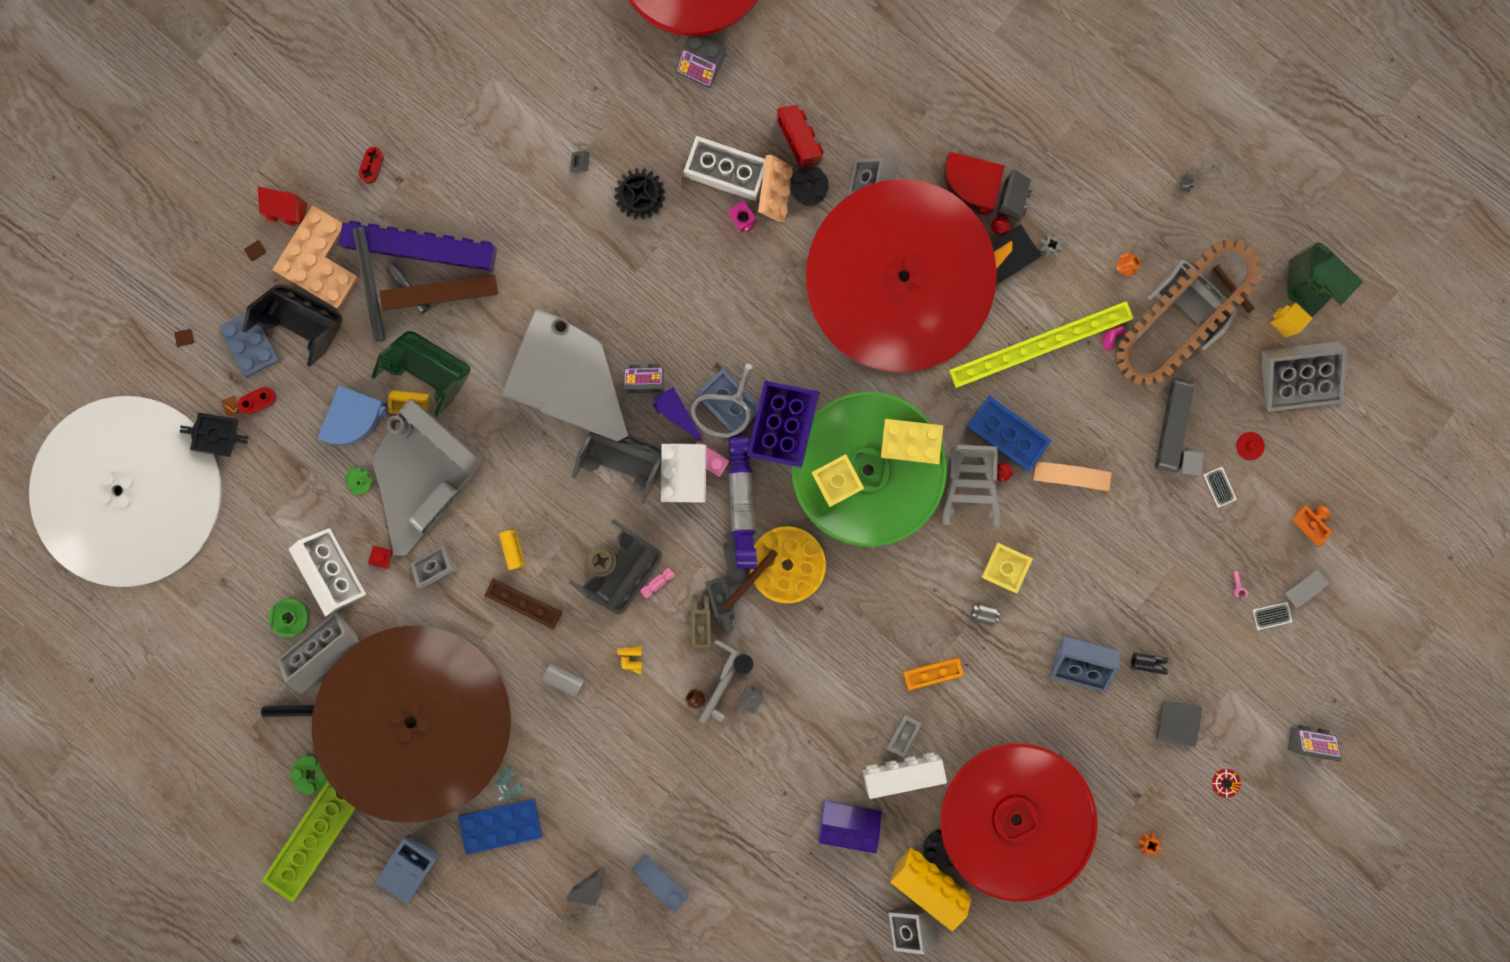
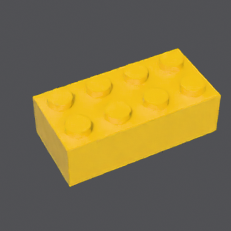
M910 847L897 861L890 883L953 932L967 918L972 895L966 888L954 882L952 877L940 871L935 864L926 860L920 852Z

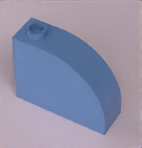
M338 385L317 439L335 445H351L364 440L375 430L380 418L384 417L386 403Z

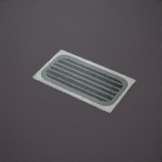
M1223 467L1203 475L1218 508L1237 500Z
M1288 602L1252 610L1257 630L1293 622Z

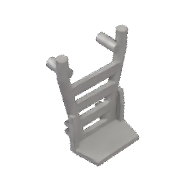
M957 445L951 448L950 483L943 508L942 525H950V517L954 514L953 502L991 504L992 510L986 516L988 519H993V528H1000L1001 513L995 481L997 480V447ZM964 457L982 458L984 465L962 464ZM960 472L985 473L986 480L959 479ZM956 487L988 489L989 496L955 494Z

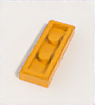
M959 657L903 671L908 691L964 676Z

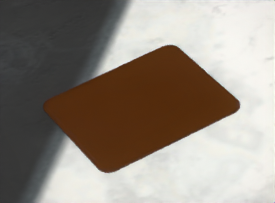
M258 240L244 249L251 261L266 253Z
M192 329L174 333L177 347L194 343Z

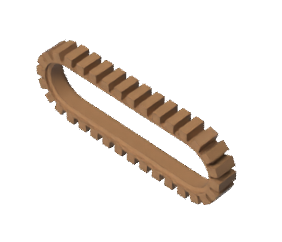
M1233 239L1223 240L1222 244L1221 242L1213 244L1211 248L1214 253L1206 249L1201 254L1205 261L1197 258L1192 263L1196 270L1189 267L1183 272L1188 277L1187 280L1180 276L1175 281L1179 286L1178 289L1171 285L1166 290L1171 295L1169 298L1162 294L1157 299L1162 306L1160 307L1157 303H1154L1149 308L1154 314L1151 316L1148 312H1145L1140 317L1145 323L1142 324L1136 321L1132 325L1136 332L1126 331L1124 336L1128 341H1119L1117 347L1123 349V352L1115 351V359L1123 360L1116 363L1120 371L1126 369L1122 375L1127 380L1133 376L1132 382L1140 385L1143 379V385L1145 386L1153 385V378L1156 383L1164 381L1161 373L1164 372L1167 376H1171L1174 370L1170 365L1173 364L1175 367H1179L1183 361L1178 357L1181 355L1187 359L1192 354L1187 348L1190 346L1193 350H1196L1201 345L1196 339L1199 338L1201 341H1205L1210 336L1204 330L1208 329L1210 332H1214L1218 326L1213 321L1216 320L1218 323H1222L1227 318L1222 312L1225 311L1227 314H1231L1236 309L1231 303L1240 305L1245 300L1240 294L1249 296L1254 291L1248 285H1258L1260 278L1255 277L1254 274H1262V266L1254 265L1260 262L1261 259L1259 254L1250 256L1255 251L1251 245H1247L1243 249L1245 242L1236 240L1233 245ZM1225 252H1234L1242 256L1247 265V274L1243 282L1157 370L1146 374L1134 370L1128 358L1129 349L1133 343L1219 255Z

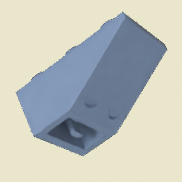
M408 834L403 838L391 856L376 884L408 905L441 855Z

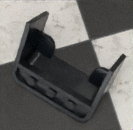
M278 284L247 306L242 331L246 333L257 324L264 329H272L280 325L310 341L307 346L310 352L307 366L311 367L327 352L341 326L342 316L294 289Z

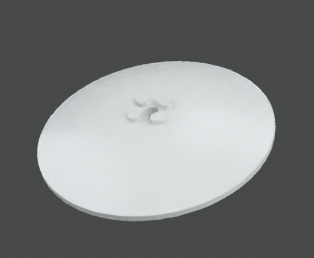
M118 396L101 399L77 409L52 430L42 444L32 468L29 485V503L32 519L40 539L53 557L65 568L97 584L114 587L140 586L162 580L174 574L199 553L209 539L219 515L222 482L216 456L191 451V435L179 432L181 425L193 427L194 423L187 416L175 408L152 399ZM118 485L123 489L120 496H117L114 492L115 487Z

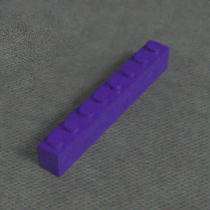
M357 221L342 222L339 245L344 249L357 251L353 229L363 227L369 253L494 271L497 249L488 241L474 243L472 239L462 238L461 241L454 240L455 237L443 235V238L429 232H424V235L410 229H406L403 232L391 226L383 229L379 228V225L368 223V226H364Z

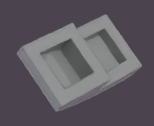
M1316 568L1301 578L1300 582L1284 591V593L1297 609L1321 592L1329 583Z

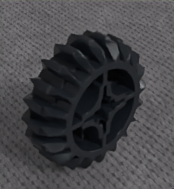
M636 168L635 174H632V171L629 170L628 177L622 174L621 177L624 181L618 180L617 184L620 187H615L614 189L618 193L614 195V198L619 200L616 203L617 207H621L620 211L622 213L627 211V217H630L633 213L634 220H637L638 215L641 216L642 220H645V214L652 218V211L655 214L658 213L656 206L659 208L663 207V204L659 201H665V197L662 194H665L666 191L662 188L664 186L663 182H658L659 176L653 177V171H650L647 175L645 168H643L642 173H639L638 168ZM635 181H642L638 186L631 184ZM649 183L655 188L654 198L647 193ZM626 190L633 195L631 205L625 201ZM641 191H643L644 195H640L639 197H637L636 193H641ZM644 202L649 204L643 208H636Z

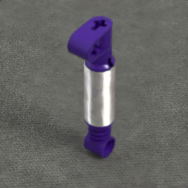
M749 436L729 437V453L732 456L730 460L733 461L730 462L732 467L728 475L732 535L735 536L736 570L738 571L755 570L757 568L756 548H754L753 535L756 533L753 472L750 466H748L750 462L747 461L749 460V456H747Z

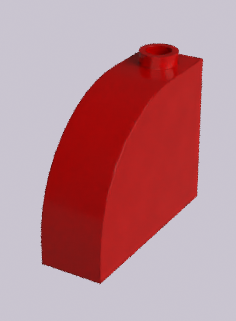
M949 151L944 167L945 183L949 192L961 199L969 208L977 210L979 214L988 215L995 208L1005 165Z

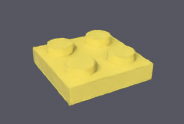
M846 454L811 472L829 507L864 489Z
M996 543L981 578L1017 594L1033 558L1000 543Z

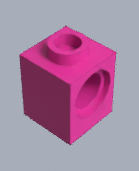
M744 200L728 210L729 217L740 233L743 231L747 233L755 227L756 218ZM745 214L748 216V220L740 222L738 217Z

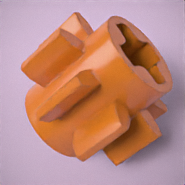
M1132 252L1119 255L1120 260L1116 262L1118 272L1125 276L1137 274L1136 269L1140 268L1138 256L1136 254L1132 255Z
M1143 832V837L1137 839L1141 845L1138 847V850L1144 851L1146 857L1150 853L1157 856L1156 852L1163 849L1159 845L1162 839L1155 838V833L1153 832L1150 833V836Z

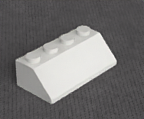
M330 528L301 539L289 548L293 559L325 616L348 606L366 595Z

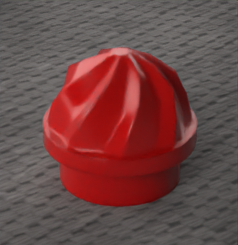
M999 216L992 221L991 229L994 233L1004 235L1005 232H1009L1008 217Z
M1006 462L1003 464L999 463L997 465V480L1000 482L1009 481L1010 477L1014 475L1012 469Z

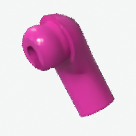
M1122 325L1107 330L1104 333L1102 345L1105 350H1112L1115 338L1125 334Z

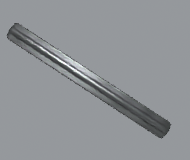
M359 227L353 229L373 337L375 342L385 340V333L365 229Z

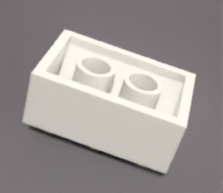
M662 444L661 502L706 503V445Z

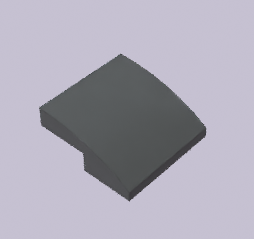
M1163 700L1158 716L1160 722L1156 734L1157 742L1195 747L1200 728L1202 707Z

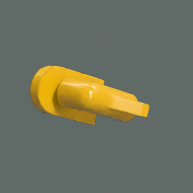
M642 645L632 648H618L617 654L622 655L621 667L625 670L642 674V661H630V655H642Z

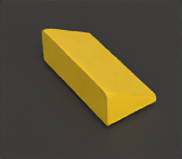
M393 390L388 396L389 413L398 414L410 398L428 412L429 394Z

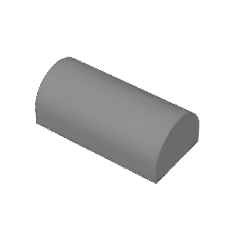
M552 663L548 666L542 678L543 682L576 698L585 682L584 679Z

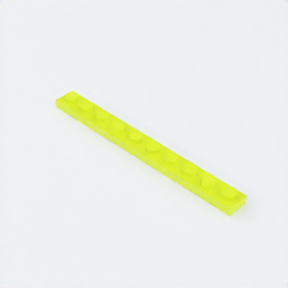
M1126 301L949 370V374L956 389L1134 318Z

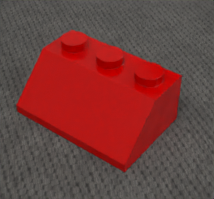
M798 105L780 107L777 109L776 121L800 169L810 167L822 161L823 149L820 143L816 144L813 138L815 133L811 126H807L805 122L807 117L803 109L800 110Z

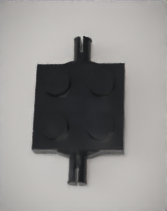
M199 412L193 427L181 425L179 431L180 433L191 435V451L231 457L233 446L236 442L248 444L247 440H249V436L237 435L238 419Z

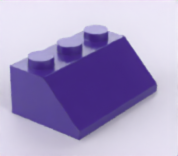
M824 800L818 842L820 844L877 854L882 811Z

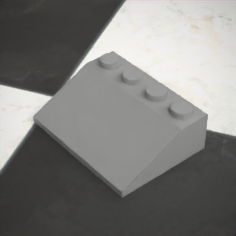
M1339 342L1262 350L1261 369L1266 410L1270 412L1344 403L1347 349Z

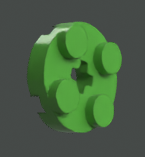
M283 599L274 605L269 612L270 626L276 631L275 633L282 637H294L303 633L309 623L308 607L297 599ZM289 612L294 617V619L291 620L290 623H288V620L285 619V616L288 615Z
M306 755L300 758L294 764L290 773L295 787L307 795L320 792L327 782L316 755ZM308 770L316 771L314 774L315 779L308 777Z

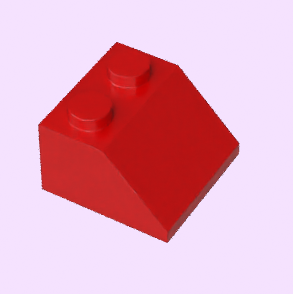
M258 186L259 213L265 216V220L277 223V220L284 221L285 225L293 227L296 224L300 225L302 223L308 203L296 194Z

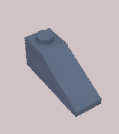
M646 854L633 868V871L657 897L674 912L688 899L689 892Z

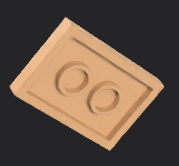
M766 155L758 212L778 222H785L793 166L773 155Z

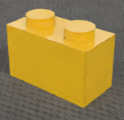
M1297 303L1289 306L1285 305L1282 309H1277L1272 315L1274 318L1270 321V324L1288 338L1300 333L1313 318Z

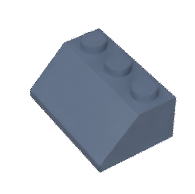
M1063 636L1056 650L1050 678L1106 693L1119 670V651Z

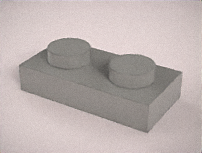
M904 714L886 748L904 758L922 723Z

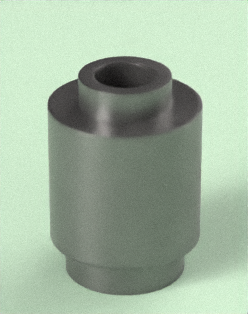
M982 603L974 604L971 619H974L975 622L994 626L995 622H999L1001 612L998 611L996 606Z

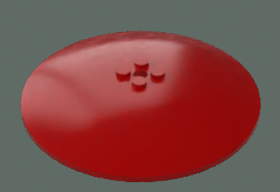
M886 180L868 185L847 196L834 207L821 223L814 236L807 258V296L812 313L822 332L838 350L862 365L881 371H920L936 366L955 356L979 332L989 314L995 295L996 261L992 243L983 224L976 214L957 196L939 186L919 180ZM903 270L909 274L906 282L900 281L898 277L899 273Z

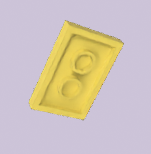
M885 419L880 458L939 464L943 425Z

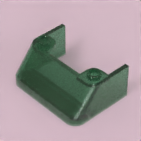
M1319 242L1296 253L1289 260L1287 296L1291 301L1297 302L1311 317L1331 298L1342 305L1363 283L1329 248Z
M407 331L379 353L371 377L375 379L384 370L392 375H401L407 371L436 389L434 398L438 405L434 415L439 416L453 402L468 378L471 368L464 361L416 332Z

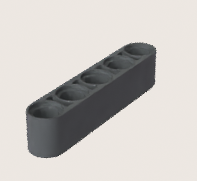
M1175 377L1171 381L1156 457V469L1174 473L1178 470L1194 381Z

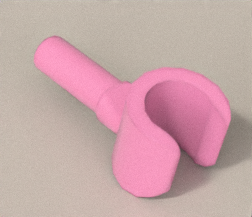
M1234 571L1236 587L1233 589V595L1239 598L1238 593L1242 590V595L1246 598L1248 592L1242 588L1239 572Z

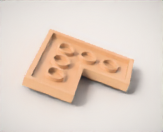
M312 205L274 266L273 271L340 310L359 277L327 258L340 238L342 223Z

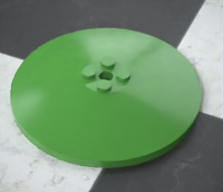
M878 392L853 393L835 399L814 415L802 468L792 466V480L795 494L806 515L819 529L834 539L864 547L895 543L921 528L934 513L941 500L947 476L946 456L942 443L939 464L880 458L885 419L932 424L920 410L903 399ZM846 454L864 489L829 507L811 472ZM864 465L872 466L873 473L867 476L863 473Z

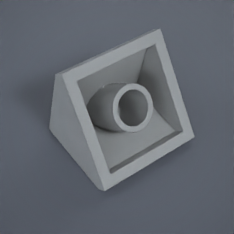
M444 545L410 563L418 590H425L458 571Z

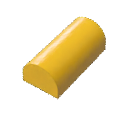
M516 530L498 533L508 570L524 567L525 561Z

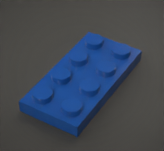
M991 396L987 397L966 426L987 443L997 447L998 451L1027 472L1031 470L1052 441Z
M535 798L458 816L466 855L543 837Z

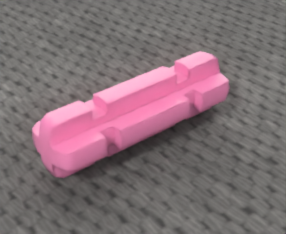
M670 568L665 569L662 575L659 574L648 583V586L645 585L640 589L642 595L645 598L651 596L653 591L656 592L667 583V580L670 581L675 576Z

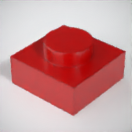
M373 545L368 564L388 569L393 550Z

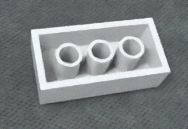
M696 136L684 169V177L757 201L763 181L765 159Z
M933 752L923 754V757L918 759L915 756L904 758L903 762L898 763L896 760L887 761L885 765L879 767L877 764L868 765L866 769L862 770L866 791L870 799L947 783L943 761L938 755H934Z

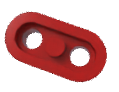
M261 387L242 396L238 400V409L248 415L259 412L275 403L276 393L271 388ZM264 393L267 394V398L265 400L262 399V395ZM247 401L250 403L248 408L245 407V402Z

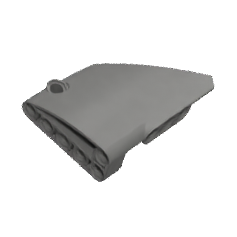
M537 308L509 373L502 396L617 442L628 436L601 342L571 325L566 319ZM564 322L566 324L565 331L558 332L555 329L556 324Z
M411 398L396 416H391L387 420L386 426L388 431L372 458L386 514L393 555L407 556L456 500L459 490L484 463L482 458ZM401 422V427L395 430L396 423Z

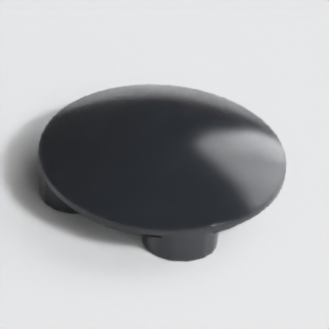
M941 829L932 832L924 844L927 860L939 868L954 867L944 847Z

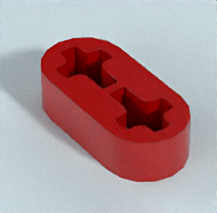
M370 147L366 150L359 169V177L367 184L374 183L377 180L384 161V155L377 147ZM376 153L379 157L373 160L370 156ZM370 170L373 175L367 178L364 173Z

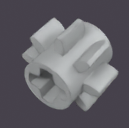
M1047 234L1045 236L1046 241L1041 240L1039 242L1043 245L1039 251L1046 254L1045 258L1049 255L1055 258L1057 256L1056 251H1063V248L1060 247L1063 240H1059L1057 234L1054 237H1050ZM1049 243H1050V245H1053V244H1054L1055 247H1054V248H1052V247L1049 248V247H1048V244H1049Z

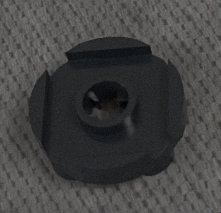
M804 167L798 170L793 175L791 181L793 197L806 206L819 204L826 196L829 188L827 176L820 168ZM807 182L814 183L815 186H813L812 191H808V188L805 189L804 185H807Z

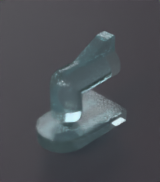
M509 766L505 768L501 778L496 781L499 791L501 793L506 792L499 798L501 802L525 791L522 784H517L510 790L508 789L506 784L516 777Z

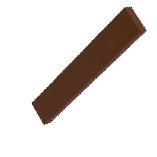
M495 275L380 291L383 311L498 295Z

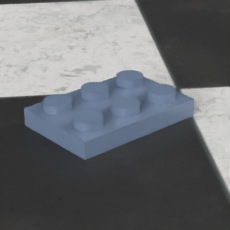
M244 313L219 326V329L243 377L248 378L279 362L280 359L264 328L256 324L246 333L242 331L246 314Z
M722 368L695 395L698 398L708 394L734 396L738 392L739 384ZM743 391L742 401L750 409V423L757 416L759 405ZM705 399L702 401L730 432L739 429L746 420L745 408L735 401L721 399Z

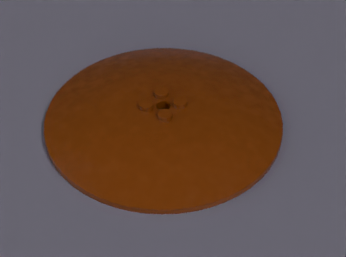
M420 625L401 626L380 631L363 639L346 651L330 669L322 682L316 697L312 716V740L316 758L324 776L334 790L349 804L368 815L402 823L433 820L458 810L474 799L488 785L501 765L507 750L511 729V712L506 688L490 660L466 639L443 629ZM409 717H414L417 724L414 728L410 729L406 726L405 721Z

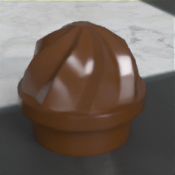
M692 689L685 698L688 706L695 709L701 708L706 700L703 692L697 689Z

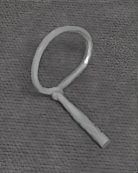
M745 364L738 392L734 396L708 394L702 395L693 402L690 412L692 420L705 433L714 437L729 438L741 433L747 427L751 414L747 404L742 401V393L752 370L751 364ZM705 399L730 400L742 405L746 410L747 416L744 424L739 429L730 433H718L700 423L696 417L695 408L699 402Z

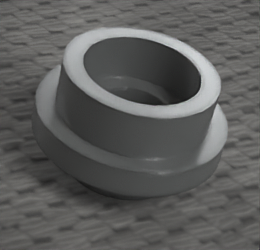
M1185 173V175L1180 176L1182 191L1190 192V188H1194L1193 176L1189 177V173Z

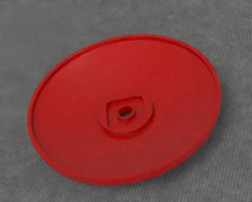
M1008 743L994 746L978 753L958 770L948 785L943 798L940 828L943 844L952 864L968 883L981 892L997 899L1027 902L1043 899L1059 892L1081 873L1094 849L1098 818L1090 788L1079 771L1071 763L1055 752L1041 746L1027 743ZM1014 814L1021 816V821L1018 824L1011 823V817Z

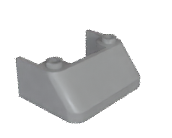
M1181 260L1153 289L1148 299L1151 300L1154 296L1159 298L1162 294L1169 298L1171 295L1166 290L1171 285L1178 289L1179 286L1175 281L1180 276H1183L1186 280L1188 279L1183 272L1189 267L1194 270L1196 269L1187 261ZM1200 274L1174 302L1198 324L1197 329L1227 298ZM1237 309L1231 314L1223 311L1222 313L1227 318L1222 323H1218L1216 320L1213 321L1218 326L1214 332H1210L1208 329L1204 330L1210 336L1205 340L1201 349L1206 350L1227 331L1237 314Z

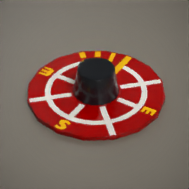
M1222 769L1215 773L1212 779V786L1216 794L1229 798L1238 793L1241 781L1238 774L1233 770Z

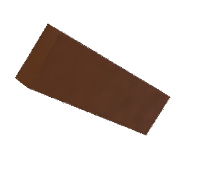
M494 578L484 595L552 629L555 628L562 614V611Z

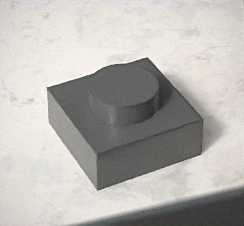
M573 152L570 172L580 173L588 171L590 152Z

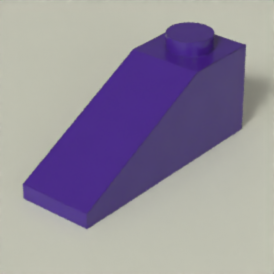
M674 387L653 398L656 402L653 406L658 414L662 413L665 418L696 439H702Z

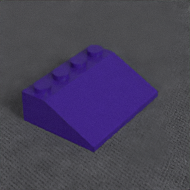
M765 381L747 456L758 460L802 468L820 392Z

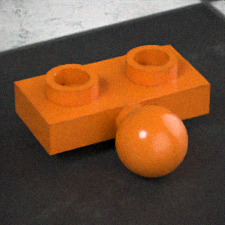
M1307 505L1301 506L1291 518L1317 546L1323 545L1333 533L1322 522L1330 517V510L1326 506H1318L1314 513Z

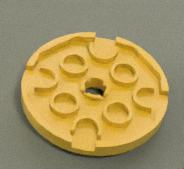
M790 526L775 528L765 533L754 545L757 553V566L772 549L778 553L775 559L754 581L756 588L770 600L779 603L800 602L811 596L821 585L826 571L824 551L819 542L805 530ZM789 559L792 561L793 567L791 570H784L782 568L784 560Z

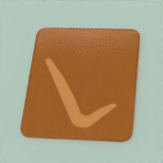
M236 396L221 401L227 417L241 412L238 409Z

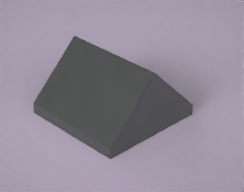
M602 866L572 887L566 897L567 900L596 906L601 894L604 867Z

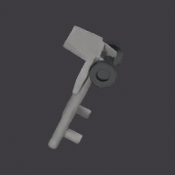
M716 640L715 645L731 654L723 667L719 684L698 719L704 725L710 716L719 722L723 721L725 715L714 708L735 671L740 674H747L753 668V660L749 655L741 654Z

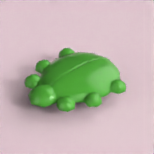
M353 467L349 468V475H346L345 479L349 481L346 486L352 490L351 494L366 493L373 482V479L367 475L368 471L364 470L362 472L360 467H357L356 470Z

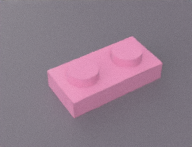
M706 447V470L720 478L730 461Z

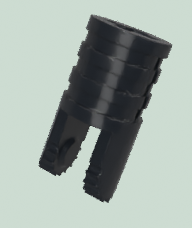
M1135 652L1131 659L1132 670L1168 675V669L1155 666V663L1167 664L1168 658Z

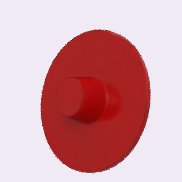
M1255 432L1242 434L1236 442L1238 454L1246 460L1258 459L1265 449L1263 438Z

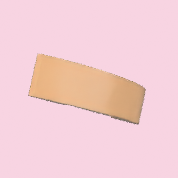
M1036 462L1033 481L1109 492L1112 473L1084 467Z

